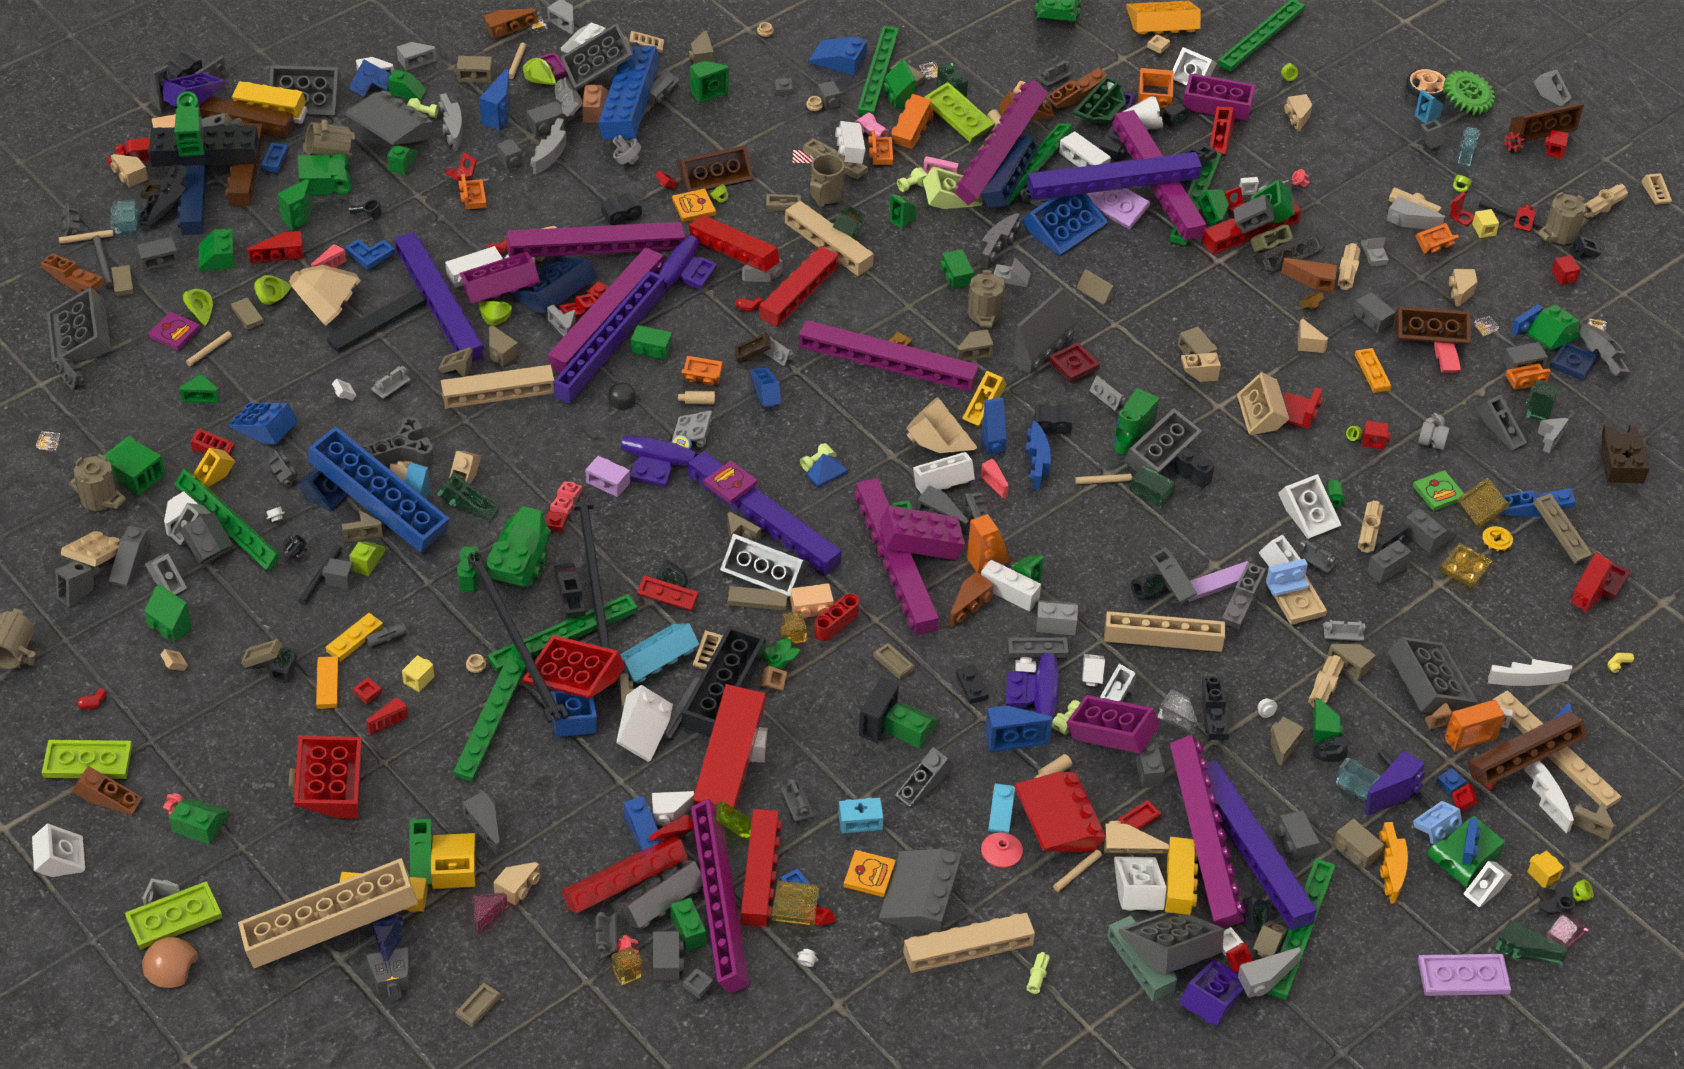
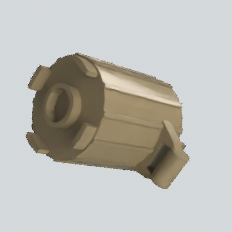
M322 120L321 123L311 122L306 132L305 143H303V153L307 155H330L331 157L335 154L343 153L348 156V159H351L352 153H349L351 140H355V134L350 132L348 127L330 125L327 120Z
M831 151L830 154L818 155L812 160L810 194L816 200V204L824 206V204L839 203L842 200L844 193L845 155Z
M1563 192L1556 195V198L1552 201L1546 225L1538 232L1542 239L1550 244L1555 242L1563 245L1573 243L1577 239L1580 228L1588 221L1584 217L1586 205L1580 195L1577 197L1567 194L1563 195Z
M983 270L982 274L972 278L969 288L967 313L970 319L979 324V328H992V325L1000 320L1003 310L1004 279L992 274L990 270Z
M99 454L98 457H86L85 459L80 457L75 462V478L69 482V485L79 494L81 505L87 510L118 509L126 501L125 496L121 495L116 489L111 463H109L107 457Z
M15 608L13 612L6 611L0 613V668L8 670L17 666L20 668L22 663L28 665L35 663V652L26 648L35 632L36 623H32L27 617L22 615L23 611Z

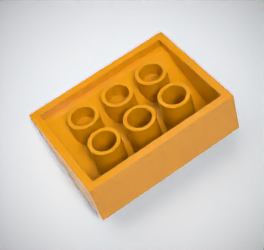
M1190 1L1126 4L1132 27L1138 34H1148L1149 31L1160 34L1168 30L1171 33H1178L1180 30L1194 32L1195 29H1200L1201 9Z

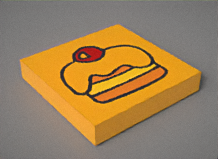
M705 189L672 196V201L683 223L696 220L702 215L708 217L716 215V210Z
M855 850L844 881V887L885 897L896 860Z

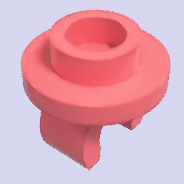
M1302 169L1295 171L1292 176L1293 184L1296 186L1300 184L1302 187H1306L1310 183L1307 181L1309 175Z
M173 793V795L168 794L166 797L167 802L163 808L169 810L168 814L171 815L179 801H183L184 798L176 793Z
M624 935L617 942L619 956L635 957L639 950L633 948L636 947L638 941Z

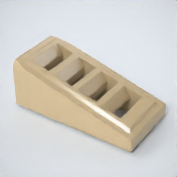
M631 31L630 42H637L641 46H656L657 51L663 53L664 39Z
M1662 174L1645 175L1642 184L1655 205L1671 203L1672 199Z
M705 630L693 667L705 670L707 665L699 663V661L709 662L711 658L704 657L702 654L712 656L723 635ZM707 642L715 643L716 646L707 644ZM705 648L712 649V650H714V652L707 651V650H704V649H705Z

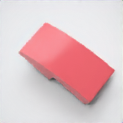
M1434 342L1436 359H1439L1441 373H1458L1461 369L1454 344Z
M564 481L558 489L556 499L550 505V511L567 513L568 517L574 507L573 497L579 498L582 486L574 482Z

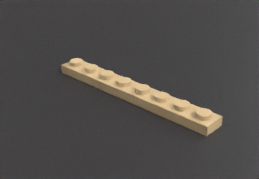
M1508 690L1493 699L1497 701L1500 707L1513 710L1510 722L1523 734L1543 724ZM1569 747L1548 756L1599 805L1603 803L1606 810L1620 801L1622 796Z

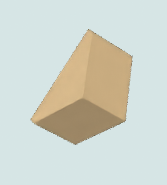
M1301 319L1298 330V351L1326 352L1328 338L1306 320Z

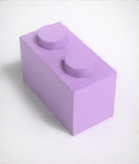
M597 456L585 470L586 483L616 497L630 484V470L600 456Z

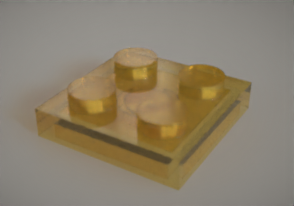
M1488 477L1457 499L1478 528L1510 506Z
M1458 543L1442 563L1439 571L1474 588L1490 568L1493 560Z
M778 880L772 920L814 925L820 885Z

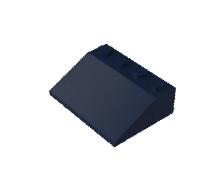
M555 256L536 269L540 282H537L532 287H522L516 292L507 293L534 312L547 314V307L563 304L568 297L576 295L581 288L589 286L597 277L589 259Z

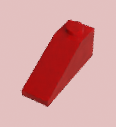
M1216 107L1210 147L1217 150V153L1221 155H1226L1236 118L1233 107Z
M1596 552L1574 590L1571 603L1586 613L1598 603L1613 563Z

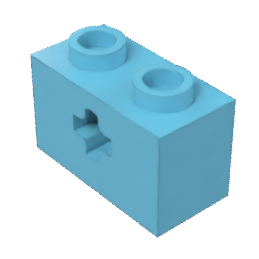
M880 798L839 801L838 815L841 834L883 830V812Z

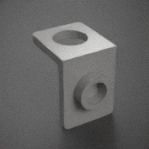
M151 878L142 898L143 904L146 905L153 902L156 894L169 896L180 892L179 885L168 880L161 881Z

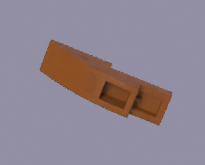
M1098 67L1076 82L1070 80L1047 95L1046 100L1055 108H1064L1078 104L1108 75Z
M56 254L49 255L40 263L54 278L79 293L90 287L97 290L105 284L103 277L80 269L77 262Z

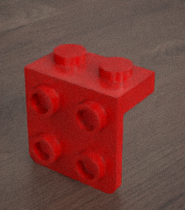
M1315 387L1310 399L1285 392L1282 397L1289 416L1287 423L1309 429L1312 420H1316L1317 408H1321L1324 398L1321 397L1322 389Z

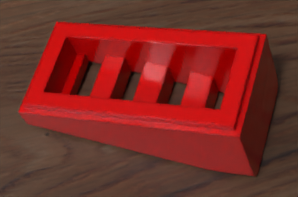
M197 429L191 439L192 451L205 454L209 448L221 450L223 446L225 447L224 451L230 455L235 446L233 442L202 429Z
M397 697L366 720L368 733L372 735L408 718L407 705Z
M685 814L650 835L649 839L650 841L667 839L671 836H684L694 829V824L688 814Z

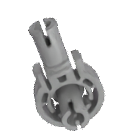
M618 135V138L615 137L612 142L617 146L613 154L614 159L619 164L629 162L633 165L638 160L639 156L637 154L641 150V144L637 138L623 139L621 135Z

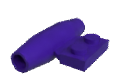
M688 236L675 247L662 265L658 275L665 277V290L681 277L685 284L701 291L716 270L717 263L703 257H694L699 246V240L696 237Z
M624 436L621 443L622 451L639 457L634 462L630 473V480L663 488L667 487L672 473L670 465L688 466V462L697 456L696 451L684 446L650 437Z
M1045 653L1041 655L1036 676L1028 672H1008L1006 706L1026 708V706L1034 703L1036 713L1052 716L1053 721L1058 705L1059 670L1056 656L1052 653Z

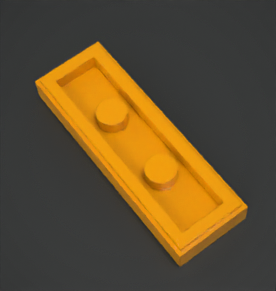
M1373 348L1357 350L1355 357L1373 393L1390 391L1391 384Z
M338 656L318 657L317 709L337 708Z

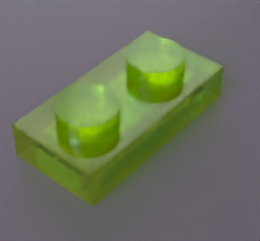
M724 801L716 804V821L744 839L750 837L751 818Z

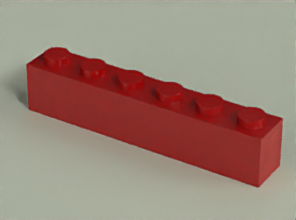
M1293 201L1294 214L1290 218L1280 223L1268 222L1244 234L1236 225L1235 218L1221 222L1205 229L1202 243L1213 255L1249 242L1254 236L1273 228L1299 223L1301 209Z
M702 215L689 224L690 236L696 237L699 243L758 270L767 272L780 262L777 247L708 216Z
M822 246L813 251L811 256L806 261H803L801 266L796 271H793L786 281H783L765 301L761 302L759 306L760 319L778 327L838 268V254Z
M753 809L741 910V925L766 927L767 919L772 918V906H769V901L774 900V888H771V883L775 884L776 871H773V866H777L778 854H775V849H779L780 837L777 836V832H781L782 820L778 819V811Z
M671 836L561 890L568 909L578 913L688 859L681 839Z

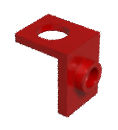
M463 153L459 168L448 169L445 173L457 181H462L461 174H465V179H472L477 159L467 153ZM466 159L471 161L470 169L465 167Z
M1238 186L1225 192L1229 204L1227 209L1234 214V208L1245 204L1242 198L1241 187ZM1233 193H1237V199L1231 202L1230 196Z
M1462 192L1452 201L1449 217L1467 227L1473 221L1475 215L1462 209L1466 193ZM1466 215L1469 219L1462 220L1459 216Z
M1523 205V208L1519 207L1514 228L1531 231L1536 211L1533 210L1534 207ZM1527 216L1530 220L1527 226L1520 225V217Z

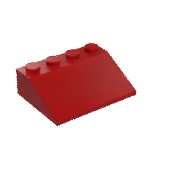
M552 635L535 660V664L549 689L589 699L616 682L626 667L617 650ZM527 672L522 679L523 682L535 685Z
M299 736L294 791L295 806L334 818L358 819L362 754L361 737Z
M1056 772L1015 784L1016 792L1043 851L1094 852L1106 838L1076 772Z

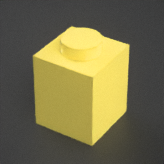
M1492 209L1476 211L1472 225L1479 238L1496 236L1499 222Z
M417 655L402 670L403 683L420 692L434 678L433 664L429 660Z

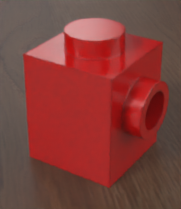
M1552 130L1551 135L1546 137L1544 145L1547 146L1546 155L1563 158L1569 133Z
M1570 255L1556 258L1551 272L1560 285L1577 282L1580 267Z

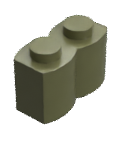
M1282 225L1256 235L1250 241L1254 252H1262L1290 241L1293 235L1289 225Z

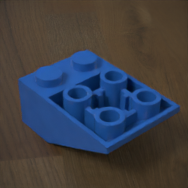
M250 402L240 414L233 418V421L228 426L263 444H277L298 422V419L288 403Z

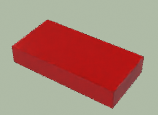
M1147 800L1118 818L1117 821L1142 830L1161 818V812Z

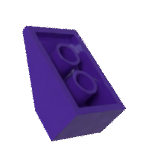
M204 72L163 81V101L170 103L172 106H177V97L181 93L188 91L197 96L200 106L223 87L226 81Z
M1403 751L1368 790L1365 813L1367 815L1373 814L1410 799L1414 793H1419L1423 786L1422 779L1425 775L1423 772L1424 763L1408 752Z
M1213 959L1189 982L1179 1003L1190 1012H1194L1204 1018L1206 1022L1217 1026L1242 995L1244 988L1238 978V973Z

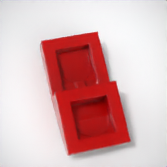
M592 294L577 296L574 303L560 305L559 310L563 314L576 310V319H579L597 300Z

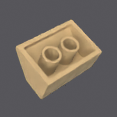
M1261 372L1237 394L1248 434L1255 435L1276 431L1289 420L1277 379Z

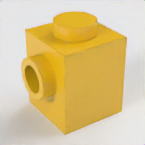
M1546 850L1542 854H1536L1530 859V866L1527 872L1543 888H1547L1560 880L1564 867L1556 857Z

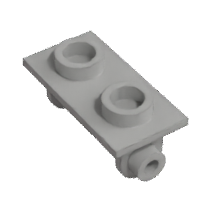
M771 336V349L763 352L783 366L786 365L787 360H792L795 356L793 350L787 349L773 340Z
M398 366L390 373V376L386 375L382 379L377 380L371 390L384 399L411 381V379L405 375L407 372L406 368Z
M1098 376L1095 377L1089 390L1114 411L1117 410L1120 404L1124 405L1127 399H1125L1124 395H1121L1112 388L1104 379L1102 380Z
M1329 620V622L1323 623L1325 639L1364 641L1363 631H1365V623L1361 621L1344 624V621Z

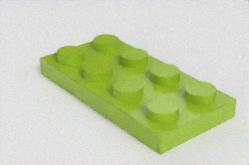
M948 82L924 97L930 99L932 109L969 142H972L994 127L995 123Z
M48 740L42 776L43 778H80L87 766H90L110 779H127L132 741Z
M206 881L125 912V917L139 949L142 950L152 946L160 939L175 937L221 919L222 913Z

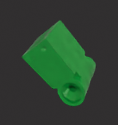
M188 91L181 93L177 97L174 134L179 156L204 155L203 123L198 99L194 93Z
M338 153L332 157L330 155H298L299 183L306 179L309 180L311 196L333 194V192L342 195L351 191V180L348 174L349 159L346 154Z
M1136 388L1118 414L1113 448L1117 453L1127 454L1129 449L1155 425L1159 397Z
M128 435L104 454L109 463H111L114 480L137 496L166 475L162 456L139 442L136 443L131 435Z
M1469 819L1448 836L1446 840L1434 844L1427 852L1429 858L1448 871L1465 888L1470 886L1474 877H1477L1488 861L1495 862L1501 857L1505 843L1501 837L1479 819L1477 828H1481L1479 841L1475 840V845H1478V852L1476 858L1472 857L1471 865L1462 864Z

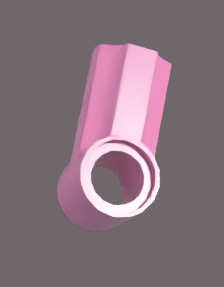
M871 113L865 114L854 122L861 124L862 134L866 132L871 136L872 130H875L876 137L888 136L889 130L877 123Z

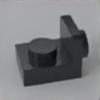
M1579 236L1570 246V251L1576 260L1583 253L1596 258L1601 254L1596 241Z

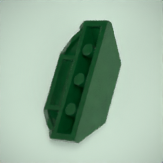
M1105 76L1076 107L1073 114L1093 124L1110 123L1115 114L1119 113L1126 105L1121 82Z

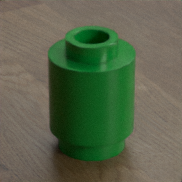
M1338 480L1328 481L1325 491L1332 506H1342L1345 502L1343 485Z

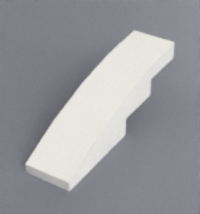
M1532 659L1531 665L1512 662L1511 668L1492 665L1488 676V683L1508 686H1536L1565 682L1569 679L1572 665Z
M1540 761L1525 767L1524 771L1534 780L1532 789L1541 797L1539 806L1567 834L1570 832L1574 818L1559 785Z

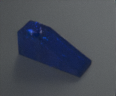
M397 913L371 922L373 934L383 961L389 960L402 938L401 928H404L402 915L398 916Z

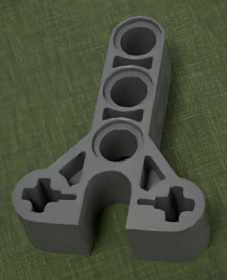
M415 417L404 418L402 426L394 436L361 446L384 466L403 460L426 467L434 461L432 444L428 437H423V428Z

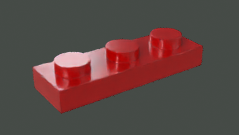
M645 575L637 591L638 596L693 612L699 597V593Z

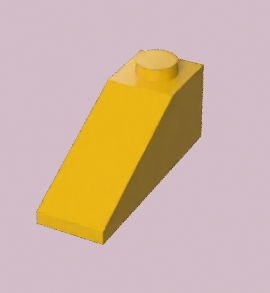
M986 371L962 418L964 421L978 427L983 422L985 400L1001 397L1007 385L1004 378Z

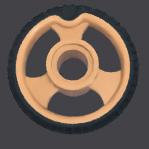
M1417 69L1408 75L1406 87L1412 95L1418 98L1420 90L1423 89L1434 98L1440 99L1447 94L1443 93L1445 90L1443 85L1447 77L1433 69ZM1415 78L1420 80L1419 87H1415L1412 82Z

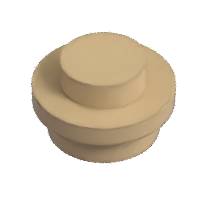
M763 22L759 24L757 33L762 37L771 36L773 34V27L770 23Z
M812 96L808 99L806 106L811 111H818L823 108V102L820 97Z
M473 654L466 661V668L472 673L482 672L486 668V661L481 655Z

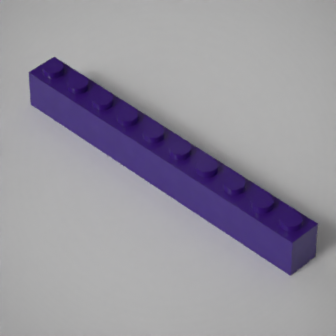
M1197 152L1029 173L1027 186L1032 200L1200 179L1202 165Z
M415 232L394 238L397 254L420 293L426 298L427 305L454 351L457 352L471 347L473 349L472 362L482 359V350L485 349L482 340L478 339L475 328H471L469 318L464 316L463 308L457 304L454 293L451 294L448 283L443 281L441 271H437L436 263L430 259L428 249H424L422 239L418 238Z
M650 271L644 276L553 381L555 398L569 404L663 296L665 293V277Z
M703 451L688 462V475L692 480L697 481L706 490L716 495L719 500H723L733 510L742 514L745 519L760 527L761 530L768 533L774 540L783 544L787 550L794 552L800 559L808 561L816 571L827 575L841 564L842 551L755 487L732 504H729L706 487L704 479L723 466L722 463L707 452Z
M1216 760L1208 762L1209 769L1206 771L1213 782L1211 791L1217 798L1218 804L1215 806L1222 818L1221 825L1290 930L1293 931L1313 924L1315 914L1317 913L1314 902L1309 900L1304 887L1299 885L1294 872L1289 870L1284 857L1277 852L1274 842L1269 840L1263 826L1257 822L1253 811L1248 809L1243 796L1238 794L1235 784L1226 776L1225 769L1220 767Z

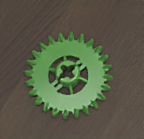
M1467 71L1452 72L1444 81L1443 89L1445 90L1443 93H1448L1446 99L1452 97L1449 104L1455 101L1454 108L1461 105L1460 112L1466 108V114L1470 110L1473 111L1472 115H1475L1477 110L1478 115H1481L1482 112L1485 114L1487 111H1490L1495 103V93L1492 90V86H1489L1488 81H1484V78H1480L1478 74L1474 75L1473 72L1468 73Z

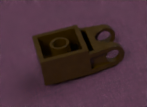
M1604 424L1601 436V457L1607 483H1645L1649 464L1643 440L1636 425H1629L1627 433L1620 434L1615 432L1611 425Z

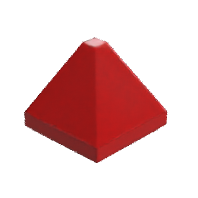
M817 906L804 919L805 923L818 926L836 921L831 909Z

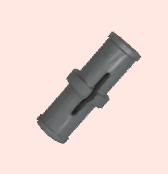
M401 622L389 628H381V631L365 636L367 645L371 648L383 642L389 643L391 639L407 634L404 623ZM390 632H394L393 634H390V635H388V636H385V637H382V638L379 639V637L382 636V635L388 634V633H390Z

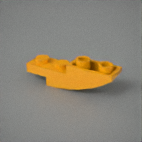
M1384 822L1383 829L1379 832V840L1384 844V863L1380 866V876L1385 880L1386 896L1389 895L1390 903L1393 904L1400 894L1405 879L1408 853L1405 838L1397 839L1393 822Z

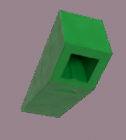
M431 819L410 820V877L427 878V886H431L433 842Z

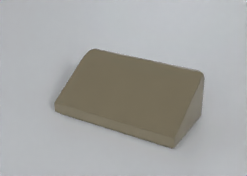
M1085 269L1077 289L1103 305L1112 299L1114 286Z

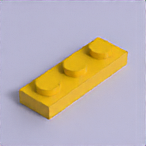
M368 613L328 644L326 652L332 657L338 656V661L341 662L366 642L365 636L379 632L383 628V622Z

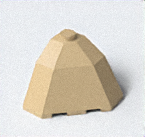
M325 265L296 271L289 280L293 289L325 326L340 314L342 302L348 301L353 293L351 290L361 281L356 273Z
M938 397L925 407L907 427L909 433L906 435L912 443L917 442L920 446L938 453L968 451L977 448Z

